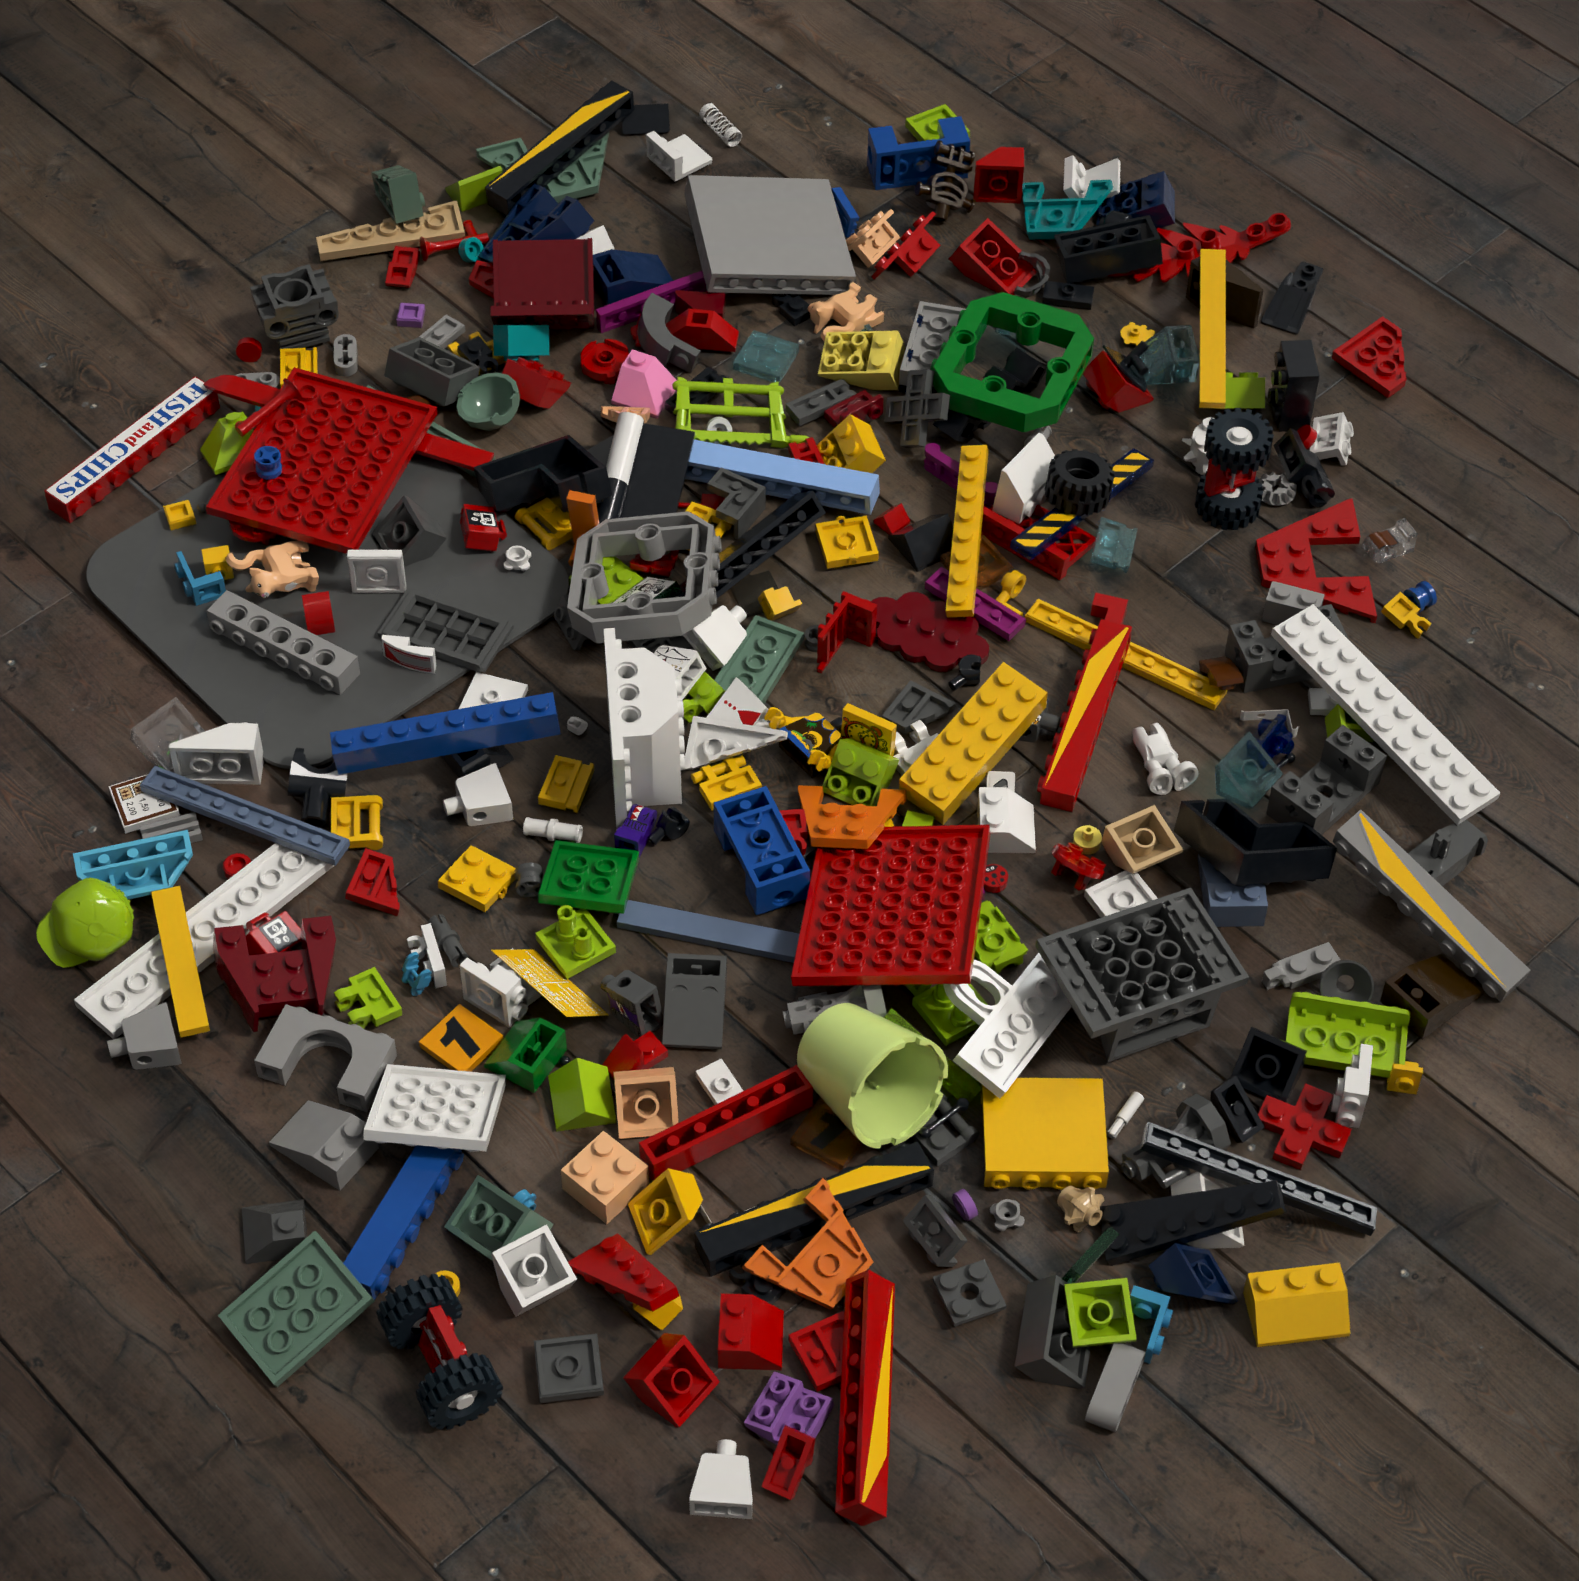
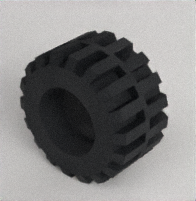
M1072 449V451H1062L1061 454H1056L1054 459L1050 461L1045 485V496L1049 498L1048 501L1051 505H1056L1055 508L1064 510L1068 514L1073 513L1078 516L1086 514L1088 516L1093 515V512L1099 513L1107 507L1115 476L1112 470L1113 466L1107 463V459L1104 457H1099V454L1090 453L1088 450L1079 451L1078 449Z

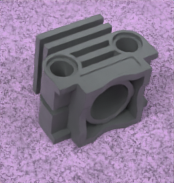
M310 264L286 273H272L261 276L262 284L250 287L252 301L266 335L271 339H276L280 349L304 348L330 341L327 326L337 321L339 312L337 300L330 290L323 269L312 271Z

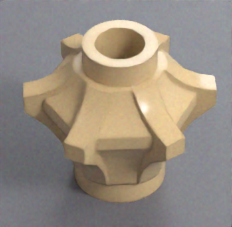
M1068 1186L1059 1194L1057 1203L1065 1213V1223L1067 1225L1073 1224L1076 1232H1081L1087 1225H1096L1102 1218L1100 1206L1104 1202V1196L1095 1194L1093 1187L1082 1190L1074 1186Z

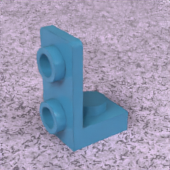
M182 551L176 552L178 562L174 563L175 571L179 579L184 578L185 581L182 584L186 596H192L196 606L216 600L226 591L224 578L220 571L194 579Z
M1134 1285L1130 1295L1132 1312L1140 1318L1156 1320L1144 1362L1150 1364L1153 1354L1160 1355L1165 1338L1160 1336L1162 1327L1168 1329L1173 1310L1168 1309L1170 1296Z

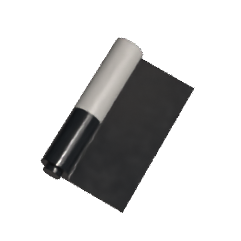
M619 413L606 464L612 496L605 498L603 502L597 504L599 524L605 519L677 513L696 433L694 431L645 424L644 419L635 413Z

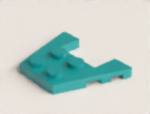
M1090 180L1085 198L1042 199L1045 190L1043 182L1023 183V203L1029 239H1054V235L1082 229L1112 191V181Z

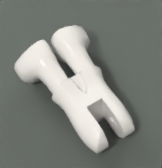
M1159 723L1150 725L1151 735L1149 736L1142 726L1134 728L1132 730L1133 741L1144 759V767L1149 771L1147 783L1150 791L1155 794L1166 795L1171 791L1172 784L1176 791H1181L1197 779L1199 775L1197 767L1190 761L1179 762L1178 753L1173 750L1165 730Z

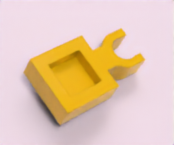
M1399 592L1381 611L1398 628L1402 629L1405 625L1408 626L1410 632L1417 639L1423 633L1418 626L1427 631L1432 624L1426 618L1417 615L1420 608L1402 592Z

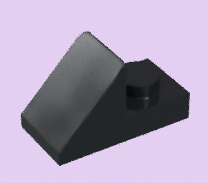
M1236 1075L1231 1076L1211 1091L1210 1102L1223 1118L1236 1143H1244L1264 1128L1261 1119Z

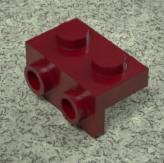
M863 390L825 410L824 418L834 428L849 414L867 423L883 415L884 397L881 394L872 397L866 390Z

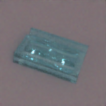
M1101 517L1090 562L1112 569L1118 567L1127 573L1138 528L1134 527L1132 530L1126 528L1125 524Z

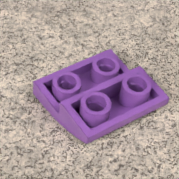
M774 1371L744 1421V1425L776 1445L785 1425L816 1438L834 1407V1402L831 1397L805 1389L802 1381Z

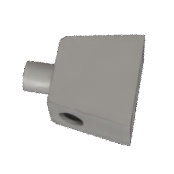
M167 1002L123 1019L121 1023L125 1037L107 1041L111 1058L129 1054L132 1068L136 1070L182 1064Z

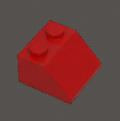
M999 147L976 161L973 199L976 202L1021 204L1024 148Z
M1101 351L1083 373L1087 379L1086 385L1093 392L1097 393L1099 396L1098 402L1107 410L1112 408L1117 412H1123L1154 400L1148 389L1145 392L1141 391L1104 351Z
M721 1293L718 1368L782 1371L784 1311L753 1294Z
M663 1333L623 1377L644 1404L676 1427H680L720 1383L686 1336Z

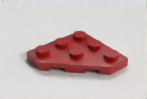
M1383 316L1339 346L1332 353L1333 360L1387 398L1405 387L1406 372H1404L1405 360L1401 341L1402 330Z

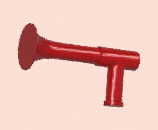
M465 220L463 227L468 236L463 238L429 242L421 236L419 245L422 258L427 262L431 254L459 248L460 242L470 237H476L482 244H487L489 242L488 234H477L472 221Z
M284 378V387L275 398L244 421L236 422L235 429L242 437L286 401L291 399L301 401L302 395L298 388L290 380Z

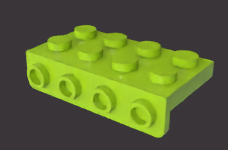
M1294 992L1288 1010L1285 1041L1307 1050L1304 1064L1344 1071L1346 1067H1350L1352 1055H1358L1361 1044L1373 1045L1370 1075L1389 1078L1394 1063L1405 1065L1408 1024L1411 1013L1409 1010L1395 1006L1388 1007L1369 1002L1345 1000L1339 997L1314 995L1308 992Z

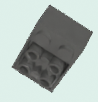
M668 953L662 1042L665 1047L722 1049L727 956Z

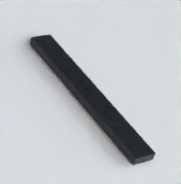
M1147 1122L1144 1128L1141 1151L1235 1186L1277 1180L1281 1185L1284 1204L1369 1236L1375 1231L1377 1207L1151 1122Z

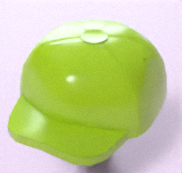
M86 878L69 887L53 901L51 910L42 918L37 926V941L50 960L63 968L72 967L88 960L100 961L115 953L130 940L133 933L134 910L131 908L130 900L127 899L124 892L96 878Z

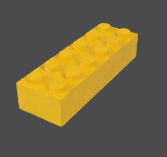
M1003 662L899 779V790H906L907 799L928 815L935 816V820L944 825L987 776V772L996 766L1044 711L1048 692Z

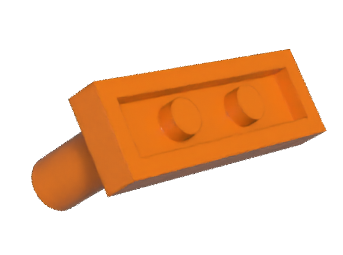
M569 490L567 505L575 545L568 563L573 567L577 538L599 524L595 495Z

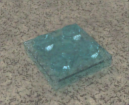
M753 330L734 360L733 369L768 381L779 382L780 384L799 353V344Z

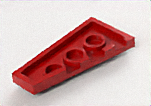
M618 1233L605 1238L598 1245L568 1261L575 1276L580 1274L584 1276L586 1282L593 1285L598 1282L604 1285L606 1291L610 1293H622L626 1300L652 1312L679 1297L677 1287Z

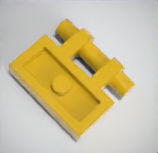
M743 755L724 759L722 763L714 766H703L700 768V771L691 774L694 784L700 783L699 791L711 811L714 810V802L762 787L751 766H745L746 760Z

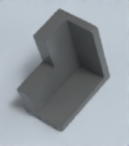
M722 467L707 483V491L725 498L716 509V517L734 525V539H739L766 509V487Z

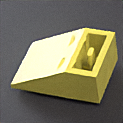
M899 331L826 332L818 376L836 381L844 379L848 384L871 390H898L900 368L906 350Z

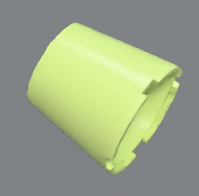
M852 1003L834 1005L818 1015L805 1031L797 1053V1065L813 1086V1089L853 1135L863 1144L872 1148H881V1145L889 1143L895 1146L917 1133L928 1122L940 1104L944 1095L940 1092L943 1078H948L947 1059L937 1044Z

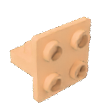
M892 209L885 213L879 211L870 220L865 221L858 228L859 231L856 234L853 233L846 239L848 250L851 251L853 249L868 268L900 238L886 221L894 213Z

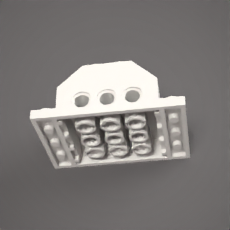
M605 628L607 703L617 830L618 827H622L633 804L641 806L682 804L681 770H685L684 754L680 753H685L684 720L682 718L684 717L682 698L677 697L682 695L681 679L675 678V667L646 648L622 649L621 639L615 638V628Z

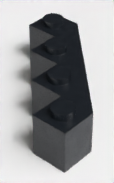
M1016 347L1008 355L1007 364L1004 369L992 366L985 373L983 379L987 376H999L1005 380L1006 389L1023 393L1026 390L1032 392L1037 388L1047 371V364L1028 351ZM948 409L947 420L934 421L933 425L953 439L967 443L974 437V431L979 427L984 430L992 422Z

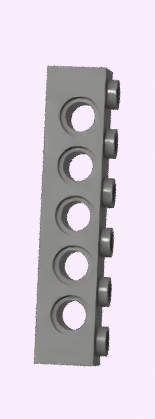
M228 590L207 610L209 626L213 632L232 639L240 646L244 645L261 657H267L275 661L279 666L298 673L304 679H310L320 684L325 690H331L341 695L360 675L358 656Z

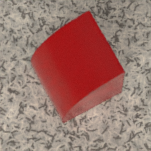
M329 591L302 595L307 631L315 635L334 633L335 626Z

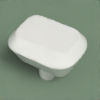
M571 717L567 722V729L576 735H581L588 726V723L579 717Z

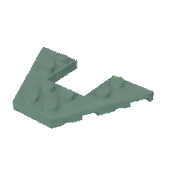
M609 132L545 186L557 203H560L566 196L576 199L598 193ZM517 138L476 149V156L493 168L501 166L504 171L528 150L523 140Z

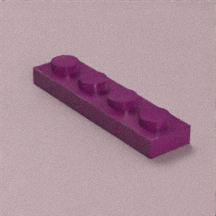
M941 567L925 581V589L945 602L947 600L949 571ZM976 588L974 617L980 624L1010 641L1025 627L1026 619Z

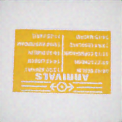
M535 949L491 950L566 1017L609 1015L575 984L566 979L558 969Z

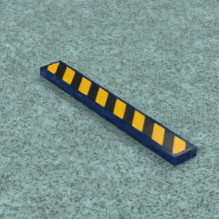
M1133 448L1113 463L1112 470L1115 476L1110 499L1153 467L1154 460ZM1054 508L1012 539L1010 548L1031 561L1088 516L1086 514H1082V516L1073 513L1068 514L1064 510Z

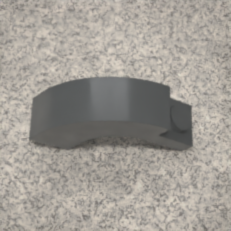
M651 293L643 306L637 327L639 342L645 353L656 357L664 367L670 362L691 374L696 366L700 350L679 340L668 331L665 324L669 321L674 304Z

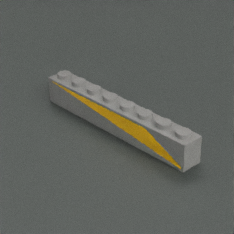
M1359 810L1336 831L1332 842L1337 847V851L1343 856H1348L1362 875L1369 876L1383 895L1390 896L1404 915L1411 916L1425 935L1432 936L1446 955L1453 956L1461 964L1462 970L1468 976L1475 977L1482 984L1484 991L1489 996L1496 997L1501 1002L1526 979L1531 970L1362 810Z

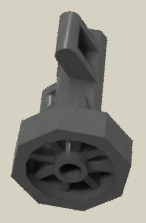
M1198 1094L1181 1102L1176 1110L1178 1120L1168 1129L1226 1151L1231 1145L1226 1123L1214 1105ZM1141 1144L1122 1154L1123 1162L1121 1167L1129 1179L1134 1177L1141 1182L1153 1175L1160 1186L1165 1189L1190 1174V1170L1187 1167L1141 1151ZM1173 1164L1175 1169L1166 1174L1162 1171L1165 1167Z

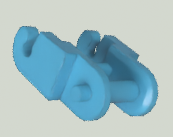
M417 952L409 954L402 967L404 973L401 980L403 983L410 984L412 996L420 995L424 988L429 986L430 975L432 974L429 969L423 970L419 975L416 973L419 967V954Z

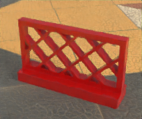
M1037 505L1032 515H1039L1043 519H1031V517L1026 516L1018 524L992 511L993 506L990 509L987 507L983 508L982 536L1059 580L1066 576L1067 569L1097 545V537L1068 522L1061 527L1064 531H1056L1047 538L1050 543L1044 540L1034 549L1030 550L1016 541L1028 532L1022 527H1028V530L1032 529L1052 513L1051 511ZM1055 539H1067L1068 543H1056ZM1073 539H1081L1086 543H1074ZM1064 551H1071V555L1067 554Z

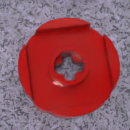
M604 339V343L596 344V341L590 342L581 352L582 373L592 379L603 381L605 384L616 383L621 366L629 355L627 346L614 339Z

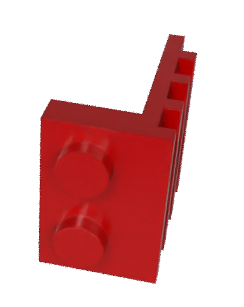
M845 591L842 592L841 604L835 602L833 614L828 613L826 615V624L818 626L817 663L820 664L817 667V672L822 674L846 638L869 647L873 645L876 640L877 604Z

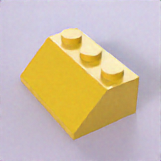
M1340 1262L1247 1274L1243 1294L1257 1347L1350 1336L1348 1291Z

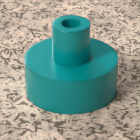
M470 237L460 242L458 252L465 262L472 263L481 260L478 255L484 247L478 238Z

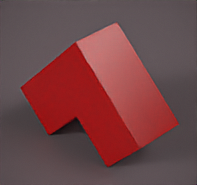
M1095 593L1091 616L1123 624L1128 600Z

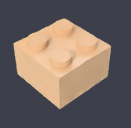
M602 1131L561 1169L562 1189L605 1224L614 1219L635 1196L649 1185L648 1165L605 1131Z

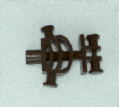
M940 140L935 144L934 154L939 155L940 153L944 157H933L931 163L946 167V171L930 176L927 179L926 185H923L922 182H917L915 185V195H926L925 201L936 205L934 211L936 215L933 219L946 222L950 209L957 210L963 207L967 213H970L975 206L976 201L974 199L969 200L965 198L968 192L967 183L955 174V171L965 174L972 171L973 167L970 165L974 161L975 152H966L962 147L954 150L955 146L953 144H948L947 146ZM938 178H944V182L936 183V180ZM935 188H940L941 191L935 192Z

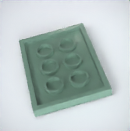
M314 1231L218 1316L270 1381L278 1387L373 1304L375 1300L320 1234Z

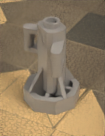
M854 985L844 992L827 995V992L798 997V1001L787 1003L788 1010L783 1011L786 1029L792 1028L793 1035L804 1033L818 1015L828 1008L841 1003L858 1005L888 1020L881 985Z

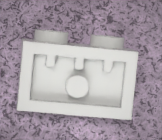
M1343 412L1315 417L1313 429L1317 432V438L1310 447V451L1315 453L1319 460L1338 457L1341 466L1347 465L1348 455H1351L1350 437H1353L1354 434L1352 423L1347 422Z

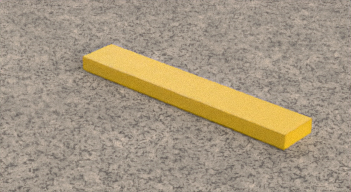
M176 886L152 891L151 894L180 1037L209 1032L210 1027L181 888Z

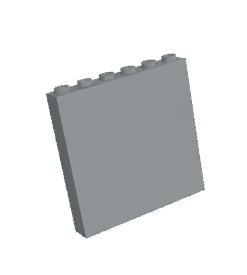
M688 175L684 195L707 292L836 295L848 291L849 284L855 282V271L829 179Z

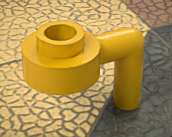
M1017 570L1006 573L1001 581L1002 592L995 599L1020 616H1023V612L1009 605L1007 601L1010 598H1015L1022 591L1026 582V575Z

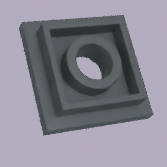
M985 1259L933 1276L932 1278L954 1327L1007 1308ZM964 1291H973L974 1293H976L977 1297L975 1299L968 1300L965 1299L961 1295V1293H963Z

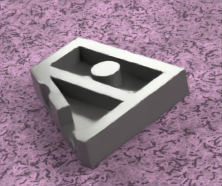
M910 680L883 713L882 718L897 724L896 730L907 734L913 731L910 727L911 724L918 720H921L926 725L952 713L955 710V702Z

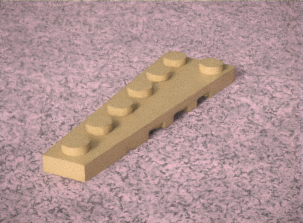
M457 201L429 207L428 212L423 213V217L397 224L392 218H387L379 225L365 224L353 229L316 237L320 261L392 251L395 246L419 247L421 236L429 242L463 238L465 231Z

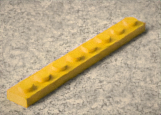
M987 445L961 446L946 600L947 617H974L989 452Z

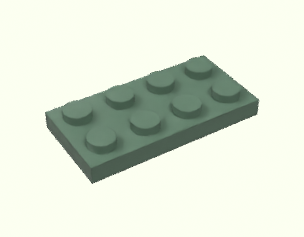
M755 615L746 629L747 636L727 664L722 667L714 681L726 691L737 677L765 704L804 641V632Z

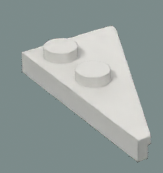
M693 716L685 753V770H693L786 740L788 732Z

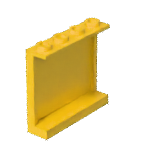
M1016 1078L1001 1099L981 1084L980 1095L983 1108L985 1161L984 1187L996 1189L1007 1187H1024L1025 1189L1054 1187L1059 1190H1063L1068 1186L1085 1189L1093 1187L1095 1190L1106 1188L1109 1166L1102 1078Z

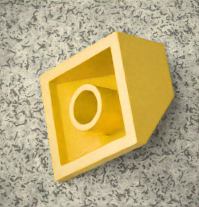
M668 1168L628 1203L648 1255H652L693 1220L703 1201L693 1174Z

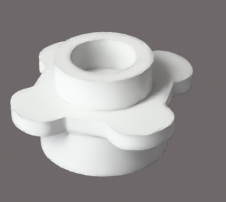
M512 546L505 552L507 560L504 562L505 569L525 571L530 568L528 560L531 558V552L526 548Z

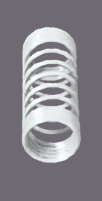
M708 103L701 108L700 118L710 126L727 146H736L741 141L742 133L723 116L714 104ZM710 108H713V110H711L708 113L706 118H704V114L706 113V111ZM737 133L736 138L733 141L728 142V140L732 139Z

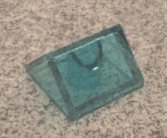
M1250 731L1246 732L1215 766L1216 794L1248 809L1253 808L1283 775Z

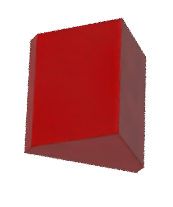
M902 503L879 515L873 520V523L890 535L909 525L910 519Z

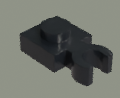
M772 294L773 305L779 307V313L794 327L810 318L809 304L799 295L792 298L791 294H782V297Z
M479 336L457 346L458 354L463 359L480 366V375L488 374L487 368H493L495 372L499 371L498 361L493 358L492 350Z
M742 1258L740 1260V1267L742 1268L748 1260ZM734 1269L729 1270L730 1280L737 1285H744L741 1287V1294H753L773 1305L786 1292V1289L747 1271L740 1274Z

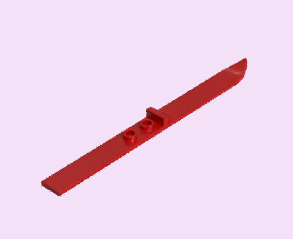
M221 375L209 379L203 384L205 388L215 393L259 407H263L275 398L280 390L234 375ZM429 433L425 434L415 452L419 455L473 471V467L490 462L494 458L493 452Z

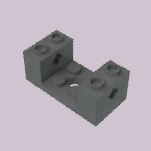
M1332 604L1317 607L1349 640ZM1256 620L1230 625L1225 655L1237 666L1243 676V683H1239L1243 693L1314 679L1273 637H1263ZM1280 657H1288V658H1290L1292 661H1290V662H1285L1284 660L1279 659V658H1280Z
M1342 725L1325 740L1321 761L1304 776L1299 778L1289 771L1272 786L1266 814L1278 823L1306 822L1322 835L1380 783L1387 755ZM1320 792H1326V793H1328L1331 797H1330V798H1329V797H1325V796H1324L1323 794H1321Z

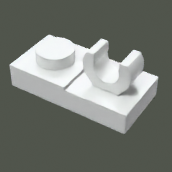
M431 923L421 925L422 937L414 935L407 938L408 947H419L418 949L411 950V953L417 952L419 954L418 960L427 954L428 960L423 961L424 970L429 969L432 972L430 976L433 978L435 988L447 986L444 964Z

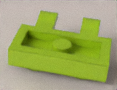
M705 671L683 699L684 718L689 723L692 722L693 716H698L703 710L709 714L726 692Z
M375 967L348 978L349 986L334 992V996L337 999L335 1005L340 1012L351 1008L357 1000L363 1006L347 1013L351 1020L348 1022L349 1025L356 1024L364 1029L372 1021L377 1027L402 1016V1007Z

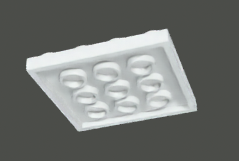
M387 1064L364 1127V1140L377 1143H400L407 1146L421 1145L439 1149L453 1148L464 1149L470 1152H486L505 1090L506 1075Z

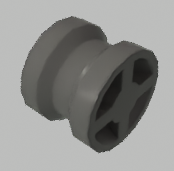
M531 862L520 864L514 870L515 879L517 880L516 893L525 898L537 897L543 881L542 867L537 863Z

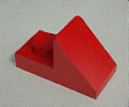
M651 1031L634 1041L625 1034L602 1065L608 1067V1073L614 1080V1072L650 1069L668 1057V1050Z
M785 1425L761 1487L789 1500L794 1499L805 1468L812 1464L816 1438Z

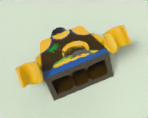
M770 707L764 716L765 720L770 721V728H780L779 730L788 732L787 739L780 741L779 747L811 778L817 776L823 769H829L839 740L843 738L841 735L842 718L838 717L829 723L820 713H814L809 716L788 717L784 716L781 710Z

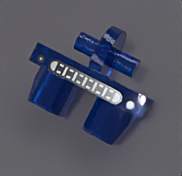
M1278 714L1273 721L1262 719L1257 729L1259 738L1249 736L1244 742L1246 754L1255 756L1258 766L1266 767L1275 755L1280 753L1289 754L1294 749L1293 734L1285 727L1286 715Z

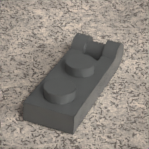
M840 379L786 403V412L801 426L823 416L825 410L857 393L849 389V385L844 379Z

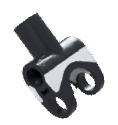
M304 748L295 749L290 768L287 796L303 797L302 822L318 828L325 827L328 801H331L332 797H345L347 773L339 775L335 762L330 767L324 769L315 768L307 762Z

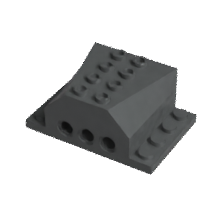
M1192 888L1037 939L1035 945L1091 1039L1097 1036L1100 1037L1107 1063L1209 1027L1221 993L1246 985L1249 979L1248 974Z

